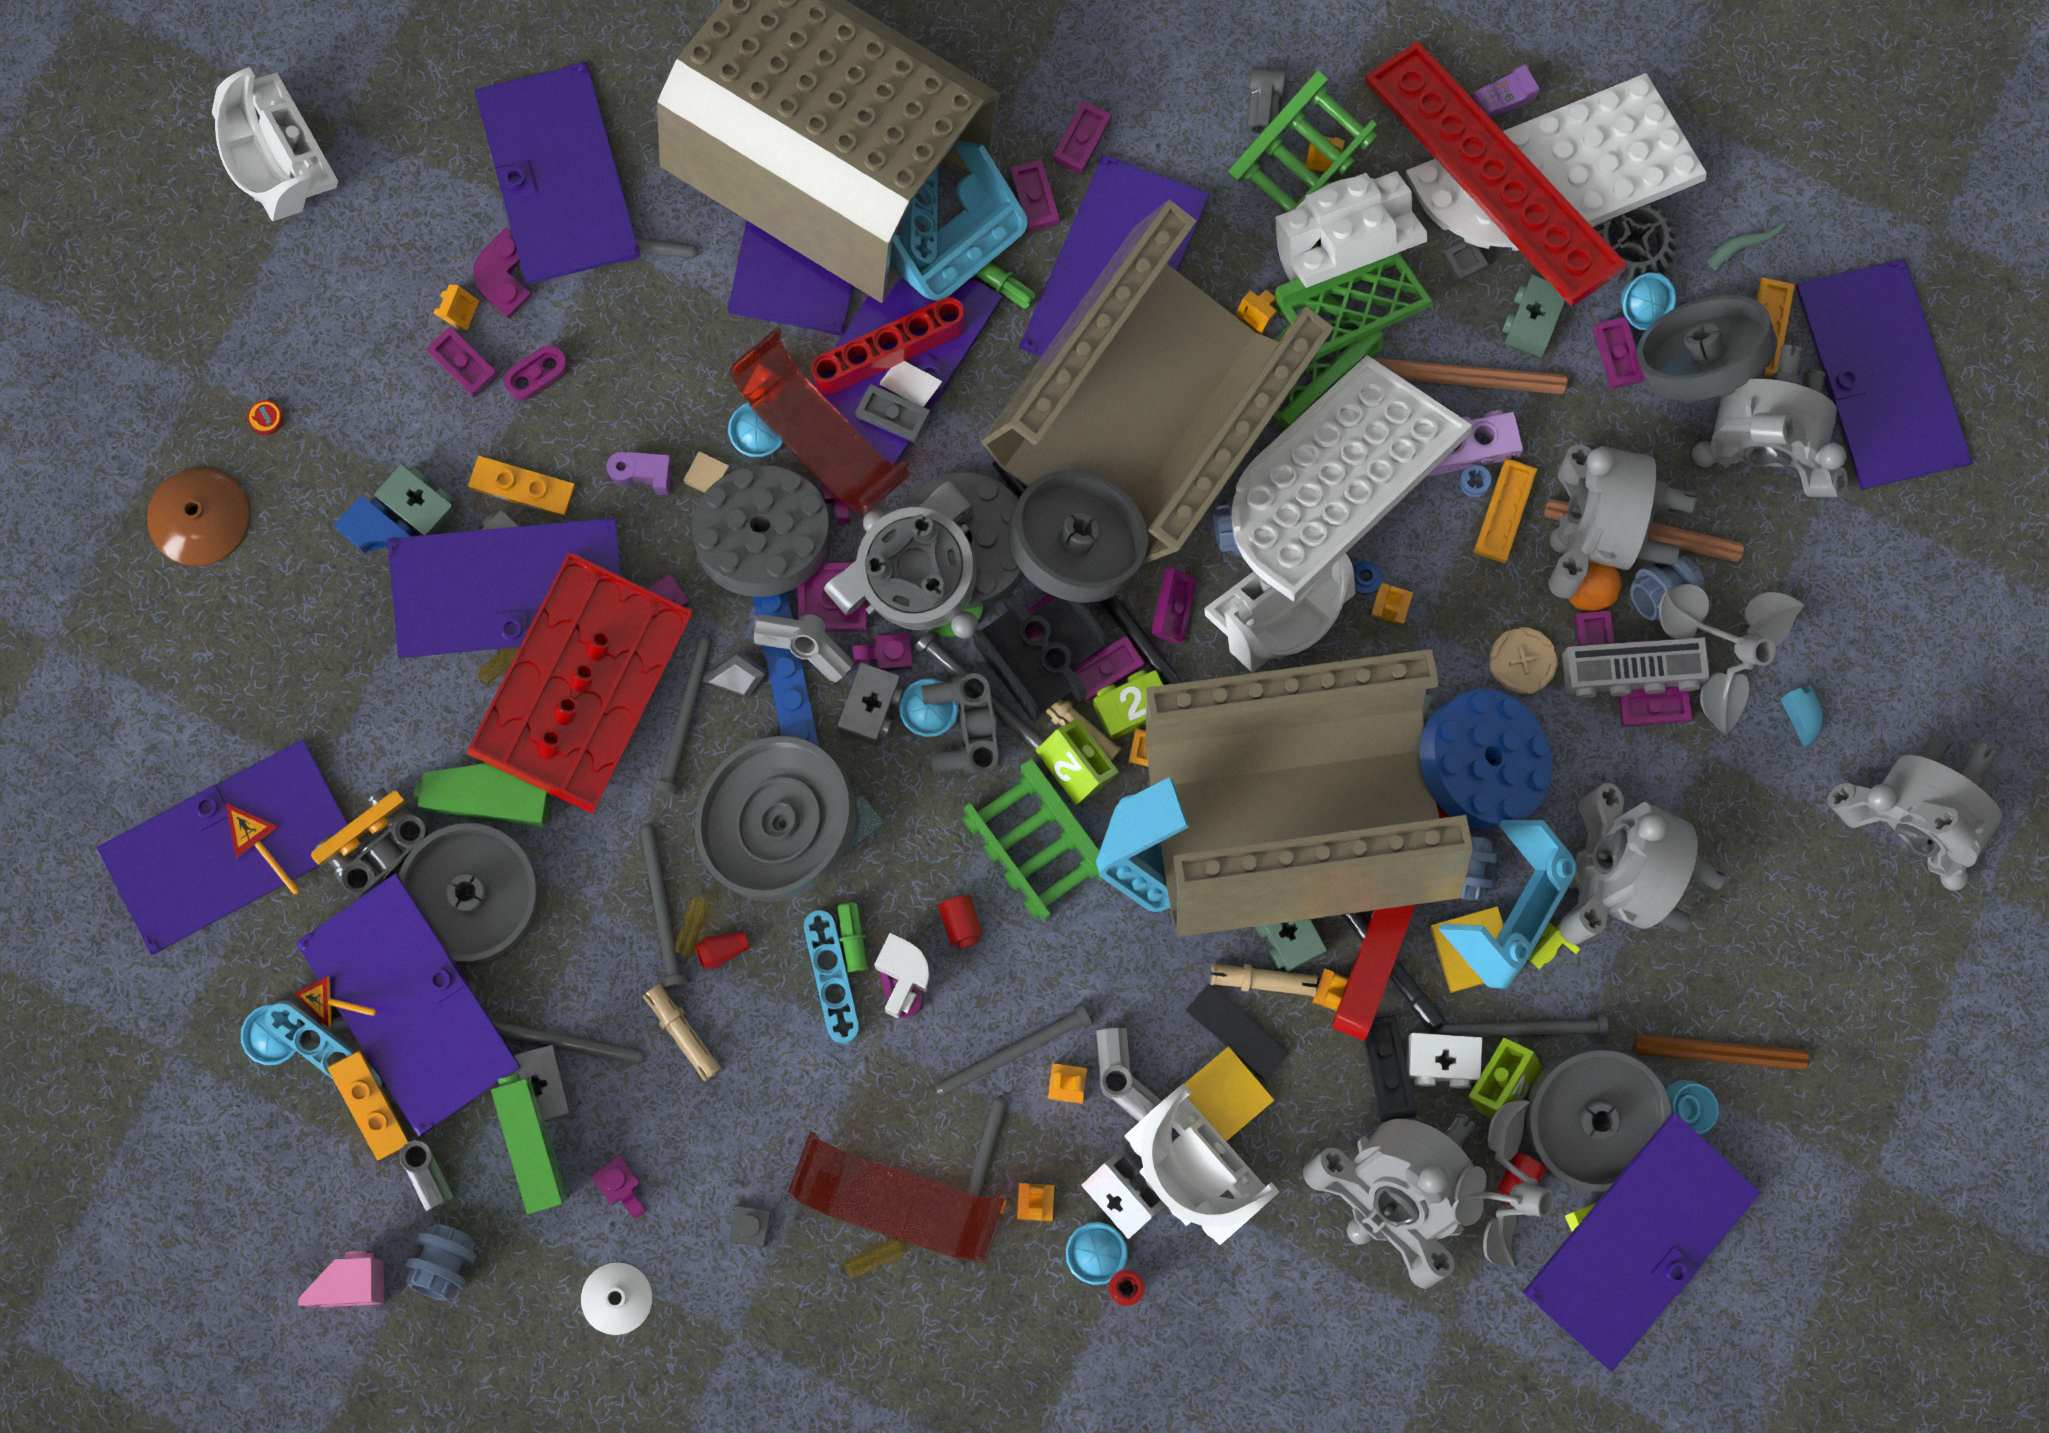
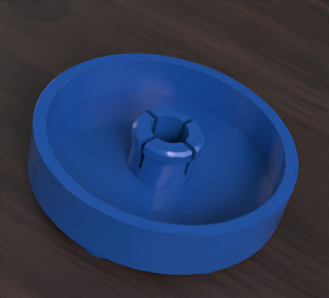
M1493 689L1471 690L1441 704L1431 714L1424 726L1419 749L1421 771L1432 797L1450 817L1466 815L1469 827L1480 830H1494L1500 828L1501 820H1523L1530 816L1545 799L1552 776L1550 744L1535 716L1514 697Z

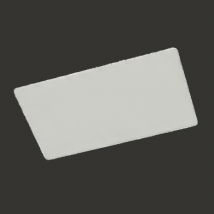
M903 361L890 368L881 380L880 385L924 407L942 381Z

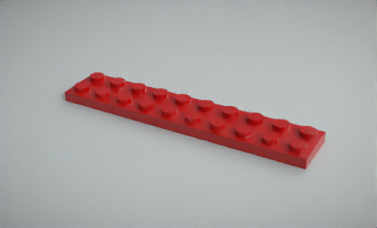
M1418 41L1365 75V83L1571 307L1626 270V262Z

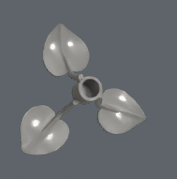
M1680 584L1667 589L1662 595L1659 605L1660 622L1668 636L1673 639L1693 638L1697 628L1705 632L1735 642V653L1743 661L1739 665L1730 667L1727 670V674L1720 672L1712 674L1701 689L1700 703L1703 712L1721 733L1728 734L1739 720L1747 704L1750 692L1748 678L1736 672L1744 669L1752 670L1754 664L1761 666L1770 664L1775 657V647L1780 645L1787 637L1795 618L1804 605L1786 594L1777 592L1760 593L1749 602L1745 610V618L1750 625L1747 629L1749 635L1738 637L1703 624L1701 621L1705 619L1709 610V601L1705 591L1697 585Z
M1526 1100L1510 1101L1500 1107L1492 1118L1488 1133V1146L1491 1150L1496 1151V1161L1525 1183L1515 1185L1510 1195L1484 1192L1486 1187L1485 1171L1479 1166H1469L1463 1171L1458 1180L1455 1190L1456 1201L1452 1207L1454 1221L1460 1225L1469 1226L1480 1219L1483 1212V1199L1510 1202V1204H1504L1498 1209L1496 1217L1488 1222L1484 1234L1483 1252L1486 1259L1490 1262L1511 1268H1516L1512 1254V1235L1517 1225L1516 1215H1535L1545 1218L1550 1214L1554 1204L1552 1190L1536 1186L1537 1179L1528 1177L1508 1161L1516 1155L1520 1147L1525 1113L1531 1103Z

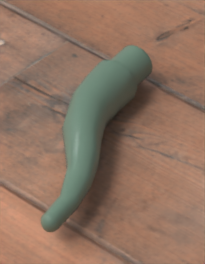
M1781 222L1774 229L1763 233L1741 234L1728 239L1707 260L1708 265L1712 269L1717 270L1723 263H1727L1739 250L1761 244L1779 234L1787 226V223Z

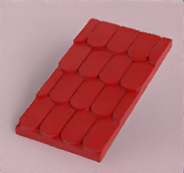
M568 552L468 748L467 754L593 814L693 611Z

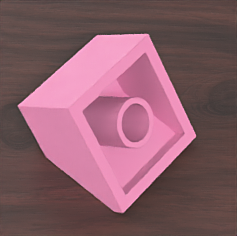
M367 1251L345 1252V1259H335L298 1298V1306L317 1308L384 1304V1260L375 1259L374 1253H367Z

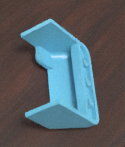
M958 141L954 144L970 173L962 178L957 186V198L964 210L937 231L936 259L924 270L919 271L903 246V235L895 234L892 239L889 266L901 272V277L925 298L936 301L947 298L1021 237L1027 228L1025 212L983 144Z
M1168 777L1135 795H1128L1119 801V804L1114 809L1096 860L1101 878L1152 912L1170 908L1160 842L1189 828L1172 778Z
M1501 820L1499 824L1500 828L1528 860L1535 871L1497 938L1495 939L1485 926L1441 924L1439 928L1440 932L1490 988L1506 989L1512 985L1531 955L1576 872L1573 856L1544 820Z

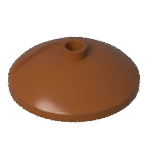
M201 467L180 471L165 480L154 493L147 513L148 530L156 547L171 560L189 566L213 564L230 555L242 542L250 519L247 498L236 481L221 471ZM198 506L196 514L188 515L189 508Z

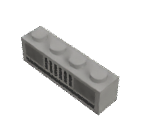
M1705 637L1567 647L1562 653L1566 694H1576V698L1579 699L1596 697L1597 692L1610 691L1611 696H1624L1631 694V690L1645 689L1646 694L1665 692V687H1679V691H1694L1700 689V685H1703L1710 678Z

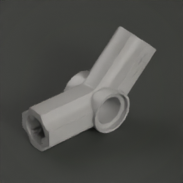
M759 614L757 617L754 631V642L756 644L790 649L796 657L808 659L829 681L837 682L852 668L854 661L826 634V624L818 616L804 615L798 620Z
M1127 1028L1097 1030L1101 1091L1106 1097L1112 1099L1140 1122L1162 1101L1131 1075ZM1116 1073L1124 1077L1126 1086L1123 1090L1117 1092L1108 1088L1106 1079L1110 1074Z

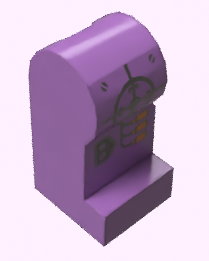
M1525 64L1514 69L1512 74L1496 81L1494 84H1489L1479 89L1471 98L1491 119H1494L1534 102L1538 95L1539 87Z
M617 452L608 459L606 464L607 472L613 483L617 486L629 487L634 483L652 485L655 494L669 496L673 469L670 455Z

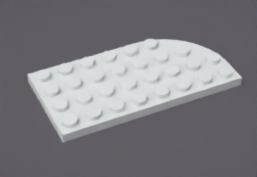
M1647 73L1503 131L1591 226L1706 180L1707 173ZM1436 159L1406 170L1408 182L1421 206L1429 217L1443 230L1449 229L1463 237L1464 242L1486 249H1489L1490 246L1512 247V251L1519 250Z
M1366 355L1268 445L1241 475L1233 499L1232 529L1242 557L1258 576L1295 602L1471 434L1472 425Z

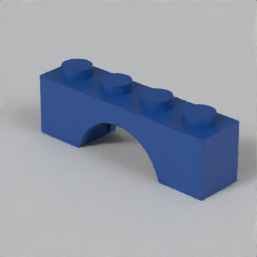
M362 495L334 524L337 531L364 554L376 549L388 548L387 538L411 537L414 534V531L400 519L396 523L386 516L389 511L379 501L373 499L369 502Z

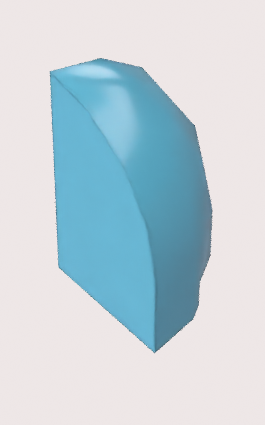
M1810 685L1805 689L1801 687L1791 691L1780 699L1804 748L1812 744L1822 730L1824 717L1820 702Z

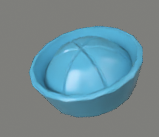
M1649 272L1635 277L1627 283L1622 292L1620 302L1622 311L1629 323L1639 330H1647L1657 319L1675 309L1677 298L1675 288L1667 277L1660 273Z
M752 401L743 404L734 411L729 420L728 434L731 443L739 452L750 457H763L772 454L782 445L786 437L787 424L784 415L776 406L764 401Z
M933 678L920 679L909 685L903 692L899 703L900 717L904 725L914 734L924 737L938 736L948 731L956 722L959 705H955V702L924 705L921 685L941 683L943 681Z
M273 1004L264 1005L253 1010L245 1019L241 1028V1044L245 1053L253 1061L263 1065L280 1064L288 1060L296 1052V1050L277 1037L266 1026L265 1014ZM284 1009L281 1013L275 1010L273 1013L276 1014L277 1018L274 1022L279 1026L284 1022L290 1025L293 1029L288 1034L294 1037L296 1031L301 1027L300 1022L298 1021L295 1026L287 1019L290 1014L287 1010Z
M1679 1080L1671 1084L1666 1089L1671 1112L1678 1114L1699 1136H1706L1716 1123L1719 1114L1718 1102L1714 1094L1707 1087L1693 1080Z
M1102 1222L1087 1223L1077 1228L1070 1236L1066 1246V1262L1071 1272L1081 1281L1092 1285L1110 1282L1115 1273L1124 1269L1128 1258L1127 1244L1121 1233L1113 1226Z

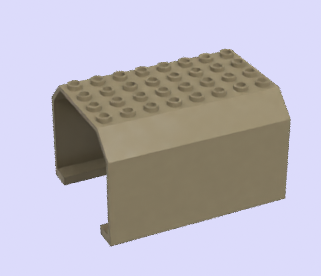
M723 0L676 59L657 101L660 167L880 303H883L901 279V272L889 266L892 239L911 201L940 162L964 177L970 173V170L954 146L958 141L983 144L991 156L1000 93L846 0Z
M1170 199L1132 229L981 440V443L999 466L1027 487L1035 480L1050 473L1082 471L1100 476L1122 489L1136 504L1146 524L1148 546L1142 564L1180 550L1334 329L1333 326L1310 308L1305 307L1301 310L1280 342L1253 331L1173 269L1167 262L1197 220Z
M1432 649L1146 688V750L1150 786L1168 777L1172 778L1189 828L1160 842L1171 916L1177 937L1460 898L1473 852L1467 817L1462 815L1439 819L1436 801L1427 788L1420 765L1419 749L1424 729L1422 709L1426 689L1437 688L1439 683Z

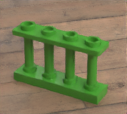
M1319 70L1228 171L1229 175L1238 183L1244 178L1247 181L1251 179L1286 212L1295 210L1305 200L1306 195L1314 193L1321 187L1330 184L1329 181L1337 172L1343 175L1355 162V159L1352 158L1353 154L1360 147L1366 150L1378 136L1374 132L1378 127L1374 120H1371L1364 128L1327 94L1328 90L1325 87L1328 84V79ZM1311 103L1315 106L1319 104L1355 137L1343 153L1305 120L1306 115L1302 112ZM1288 128L1292 131L1296 129L1333 162L1320 178L1282 145L1284 141L1280 137ZM1266 153L1269 156L1274 155L1311 188L1298 203L1260 170L1261 166L1258 162Z
M1030 759L1020 766V773L1022 774V777L1019 778L1020 783L978 812L971 803H968L964 806V812L967 816L962 819L973 835L979 832L987 842L983 845V849L993 863L1000 860L1007 871L1003 873V876L1014 891L1020 888L1027 899L1023 904L1034 919L1040 916L1045 923L1050 919L1051 915L1046 908L1049 904L1088 877L1092 879L1096 876L1100 883L1104 879L1100 877L1096 865L1099 850L1033 759ZM1036 793L1043 803L1039 806L1040 810L997 840L985 823L1025 795L1029 794L1031 796ZM1056 821L1063 830L1059 834L1060 838L1017 868L1005 851L1046 822L1052 823ZM1076 848L1083 858L1079 862L1081 866L1037 896L1026 881V878L1066 850L1072 851Z

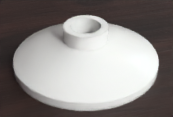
M618 1262L603 1265L588 1277L583 1286L581 1294L582 1310L588 1322L603 1333L621 1335L631 1332L645 1321L652 1305L651 1286L645 1275L632 1265ZM614 1291H618L622 1296V1300L618 1305H612L609 1301V1296Z

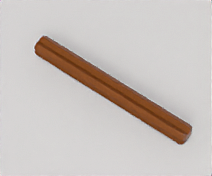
M1641 1034L1637 1035L1634 1040V1052L1641 1055L1800 1070L1808 1068L1809 1064L1808 1051L1800 1049Z

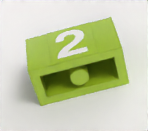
M1146 670L1139 671L1127 679L1128 683L1116 688L1115 684L1109 685L1097 692L1098 697L1093 699V707L1111 741L1146 725V688L1163 685L1156 670L1148 674Z
M1079 718L1058 728L1035 750L1076 805L1098 793L1119 773Z
M1503 1038L1468 1096L1477 1112L1492 1119L1497 1110L1504 1104L1514 1100H1524L1542 1070L1537 1056L1533 1051Z

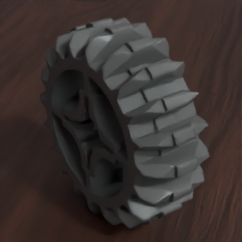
M1653 202L1592 226L1610 245L1608 229L1615 224L1618 229L1616 233L1619 239L1612 246V249L1620 257L1626 256L1634 260V262L1623 259L1626 262V270L1613 279L1614 283L1618 282L1621 276L1626 277L1625 283L1627 285L1633 278L1649 272H1667L1669 268L1668 263H1672L1676 257L1673 251L1678 248L1679 241L1673 239L1678 234L1677 228L1669 227L1673 222L1672 217H1662L1663 207L1655 211L1652 209ZM1633 220L1642 222L1645 225H1638ZM1656 236L1658 254L1652 258L1647 242L1650 241L1651 237ZM1629 237H1631L1632 240L1633 238H1636L1637 240L1641 239L1638 245H1635V241L1633 244L1629 241L1626 243Z

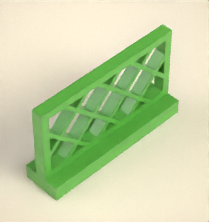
M1396 253L1307 288L1299 278L1276 288L1274 307L1280 316H1286L1291 325L1297 318L1294 311L1301 307L1314 309L1317 315H1319L1320 311L1338 315L1336 325L1330 333L1332 335L1331 341L1320 347L1313 357L1316 360L1431 307L1432 300L1401 255ZM1395 265L1401 273L1400 280L1381 277L1382 271ZM1360 280L1374 283L1371 294L1352 290L1353 284ZM1382 285L1397 289L1394 299L1375 296L1377 286ZM1402 290L1414 293L1419 301L1407 304L1399 302L1398 298ZM1330 294L1344 296L1342 307L1323 303L1324 297ZM1349 298L1368 302L1365 313L1346 309ZM1376 304L1391 308L1389 315L1382 318L1369 315L1371 305ZM1346 317L1361 321L1360 328L1354 331L1340 328L1342 318Z
M1331 295L1324 297L1323 303L1342 307V304ZM1335 315L1336 320L1326 322L1335 327L1338 315ZM1343 317L1344 320H1342L1340 328H1360L1361 321ZM1289 324L1274 340L1280 342V340L1283 338L1287 330L1290 328L1291 324ZM1377 331L1336 350L1337 358L1332 363L1317 364V359L1314 360L1313 358V364H1308L1304 372H1313V381L1308 386H1293L1288 393L1290 394V404L1281 412L1276 410L1272 416L1281 425V429L1285 431L1366 355L1374 358L1383 349V333Z

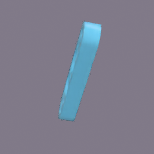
M937 168L918 192L925 199L926 205L919 203L916 197H914L903 217V246L919 271L924 270L937 256ZM914 220L924 225L926 233L920 231L915 226Z
M822 910L814 911L804 921V932L827 1031L831 1039L836 1043L848 1044L857 1037L859 1023L836 925L828 912ZM821 918L823 923L829 922L830 927L824 929L826 941L834 938L835 944H823L813 949V943H820L817 932L810 931V927L815 925L814 919ZM825 951L835 953L838 958L836 966L831 970L821 969L818 965V957ZM832 985H840L845 989V998L838 1004L828 1002L825 997L826 990ZM849 1005L850 1012H843L847 1024L853 1023V1028L848 1030L847 1037H842L840 1032L834 1033L833 1028L839 1024L837 1014L830 1017L828 1010H841Z
M289 1001L275 1002L265 1014L266 1026L272 1033L331 1078L332 1076L327 1069L329 1066V1056L334 1052H342L346 1056L355 1052ZM284 1009L290 1013L287 1019L295 1026L299 1019L305 1024L296 1031L294 1037H291L288 1034L293 1029L290 1025L284 1022L279 1026L274 1022L277 1018L276 1014L273 1013L275 1010L279 1013ZM306 1030L317 1032L320 1036L319 1046L313 1049L304 1047L300 1040L301 1034ZM367 1061L380 1087L382 1088V1078L378 1074L375 1067Z

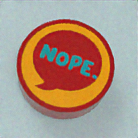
M262 400L256 402L249 409L248 423L256 433L267 436L276 433L281 428L283 413L274 402Z

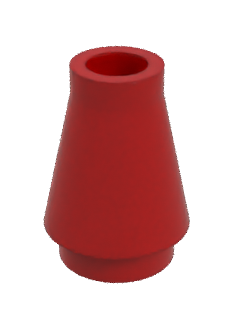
M741 930L735 933L702 937V941L695 944V949L703 969L706 970L712 967L715 970L740 953L749 950V944L745 933Z
M1121 1270L1115 1273L1109 1283V1293L1112 1299L1123 1306H1131L1139 1302L1145 1291L1142 1277L1132 1270ZM1128 1282L1131 1284L1132 1293L1130 1295L1122 1294L1119 1290L1121 1283Z

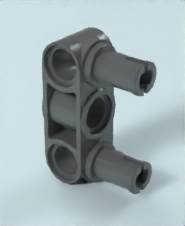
M978 673L956 675L949 682L921 685L924 705L955 702V705L960 704L959 713L965 746H960L961 750L930 754L933 774L964 770V773L976 774L986 773L995 768L998 763L996 740L998 736L994 705L991 702L990 687L985 677ZM972 678L980 680L984 686L983 694L976 699L967 697L964 692L965 683ZM986 747L991 750L993 759L988 766L979 767L974 763L973 753L976 749Z
M381 788L371 796L368 802L374 806L389 793L384 788ZM401 807L387 817L389 821L388 829L371 841L360 855L351 856L348 854L343 856L342 853H339L328 862L336 870L334 872L337 877L336 879L348 892L359 897L370 892L384 880L395 874L402 867L411 850L428 836L426 825L413 811ZM409 824L420 826V835L414 841H406L402 836L403 829ZM328 835L326 838H324L316 846V848H318L320 845H322L324 842L330 839L332 835ZM365 871L368 876L365 886L358 889L352 888L350 878L353 873Z

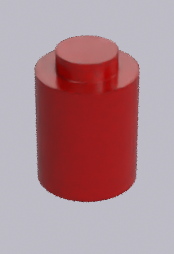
M970 895L958 896L937 905L950 946L958 945L959 950H964L979 944L977 938L983 936V932Z
M1519 1152L1510 1161L1512 1165L1528 1177L1537 1179L1536 1186H1539L1547 1170L1543 1164ZM1506 1169L1496 1191L1500 1194L1510 1195L1515 1185L1525 1182ZM1501 1201L1504 1204H1510V1202Z

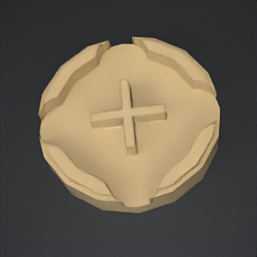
M1520 627L1519 629L1504 632L1494 642L1489 654V668L1495 681L1506 691L1518 695L1533 694L1544 689L1553 679L1558 666L1551 640L1542 632L1529 627Z

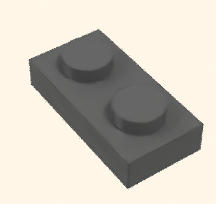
M872 384L869 385L855 412L857 418L916 444L932 415L929 409Z

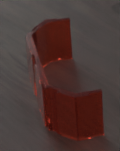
M778 327L731 365L729 375L756 415L797 455L804 465L842 504H847L852 510L864 516L909 477L910 471L908 470V462L906 460L898 466L884 460L798 370L781 343V330Z
M811 1131L788 1190L790 1199L835 1219L882 1233L949 1257L986 1264L1007 1204L1006 1199L1002 1198L999 1193H995L994 1198L975 1196L850 1155L821 1141L816 1133Z

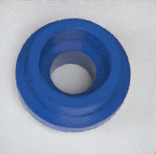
M1361 561L1353 566L1355 592L1362 595L1376 592L1383 580L1381 569L1370 561ZM1363 572H1368L1371 574L1372 579L1364 582L1359 578V575Z

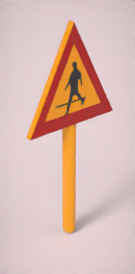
M225 803L235 858H238L255 845L291 892L298 894L299 889L261 843L262 839L279 827Z
M330 976L294 993L328 1028H331V1006L372 1016L376 1014V1010L373 1008L330 998Z

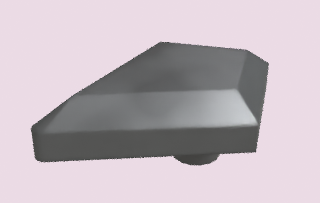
M737 652L705 673L701 682L749 698L767 670L742 653Z

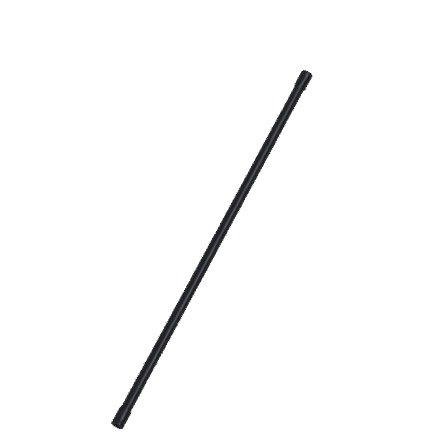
M994 461L992 463L993 467L1020 498L1028 487ZM1116 595L1100 601L1153 671L1156 670L1164 685L1184 683ZM1361 912L1342 914V917L1363 942L1369 925L1367 919ZM1396 958L1389 978L1409 1002L1411 1009L1428 1031H1431L1443 1022L1445 1017L1428 995L1422 992Z

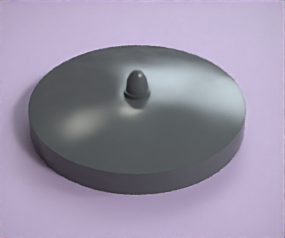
M774 736L751 742L736 750L715 769L701 793L695 815V839L701 859L709 872L720 883L733 892L751 900L775 902L800 896L822 883L836 869L848 850L856 823V800L853 787L840 764L823 749L807 740L790 736Z

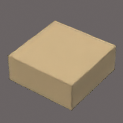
M699 451L683 481L685 484L705 493L716 481L724 477L730 468L729 465Z

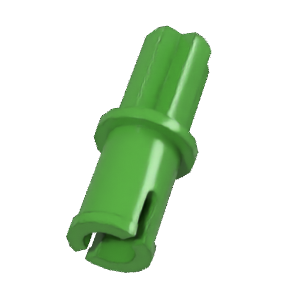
M991 262L974 275L1023 309H1028L1035 302L1037 295L1034 291L1016 280L1014 273H1006Z
M856 902L843 903L838 906L842 938H839V942H843L846 971L847 973L869 970L863 940L867 937L866 934L862 933L858 904Z

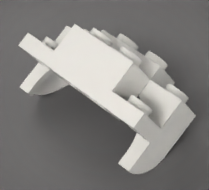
M248 67L232 74L218 86L212 114L215 118L216 140L221 160L234 183L252 196L255 201L262 203L272 221L303 212L307 197L337 187L338 180L278 73L255 79L254 73ZM256 109L260 115L259 121L257 118Z
M1397 171L1377 179L1370 178L1367 173L1356 177L1330 183L1314 193L1306 195L1305 200L1295 210L1275 217L1278 253L1285 273L1290 281L1299 278L1306 288L1427 242V231L1412 212V192ZM1321 238V246L1311 249Z
M1345 553L1295 602L1272 587L1253 571L1205 607V616L1228 636L1230 653L1253 673L1270 659L1281 660L1285 656L1309 648L1327 633L1337 619L1343 603L1355 595L1353 566Z
M1183 1083L1125 1135V1138L1131 1143L1134 1152L1142 1157L1143 1168L1139 1172L1145 1178L1147 1185L1169 1207L1172 1214L1181 1219L1186 1226L1190 1222L1202 1225L1204 1232L1221 1245L1275 1197L1279 1190L1272 1182L1265 1186L1187 1098L1192 1092ZM1172 1128H1174L1180 1134V1136L1176 1138L1173 1142L1171 1135ZM1226 1190H1229L1234 1196V1199L1224 1198L1220 1196Z

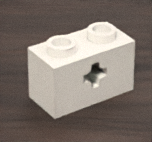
M1411 1033L1407 1039L1406 1065L1409 1079H1415L1414 1085L1436 1086L1437 1080L1450 1081V1088L1470 1089L1471 1083H1477L1481 1076L1482 1038ZM1442 1053H1445L1447 1060H1452V1064L1446 1067L1445 1070H1442L1440 1063H1435V1059L1439 1058Z

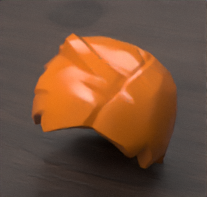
M1588 562L1587 574L1577 594L1574 597L1568 598V600L1575 608L1583 612L1605 610L1614 604L1619 597L1622 587L1619 570L1615 567Z

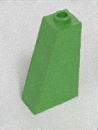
M487 763L424 772L422 782H417L414 792V801L418 803V808L425 813L546 828L551 794L548 791H543Z
M519 1073L498 1079L499 1086L491 1089L527 1215L563 1204L568 1198L566 1186L530 1077L520 1079Z

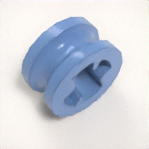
M1471 465L1463 471L1460 477V488L1467 496L1480 497L1488 491L1491 484V475L1485 467ZM1474 473V477L1479 474L1483 478L1480 483L1481 488L1477 489L1476 485L1472 488L1468 485L1470 474Z

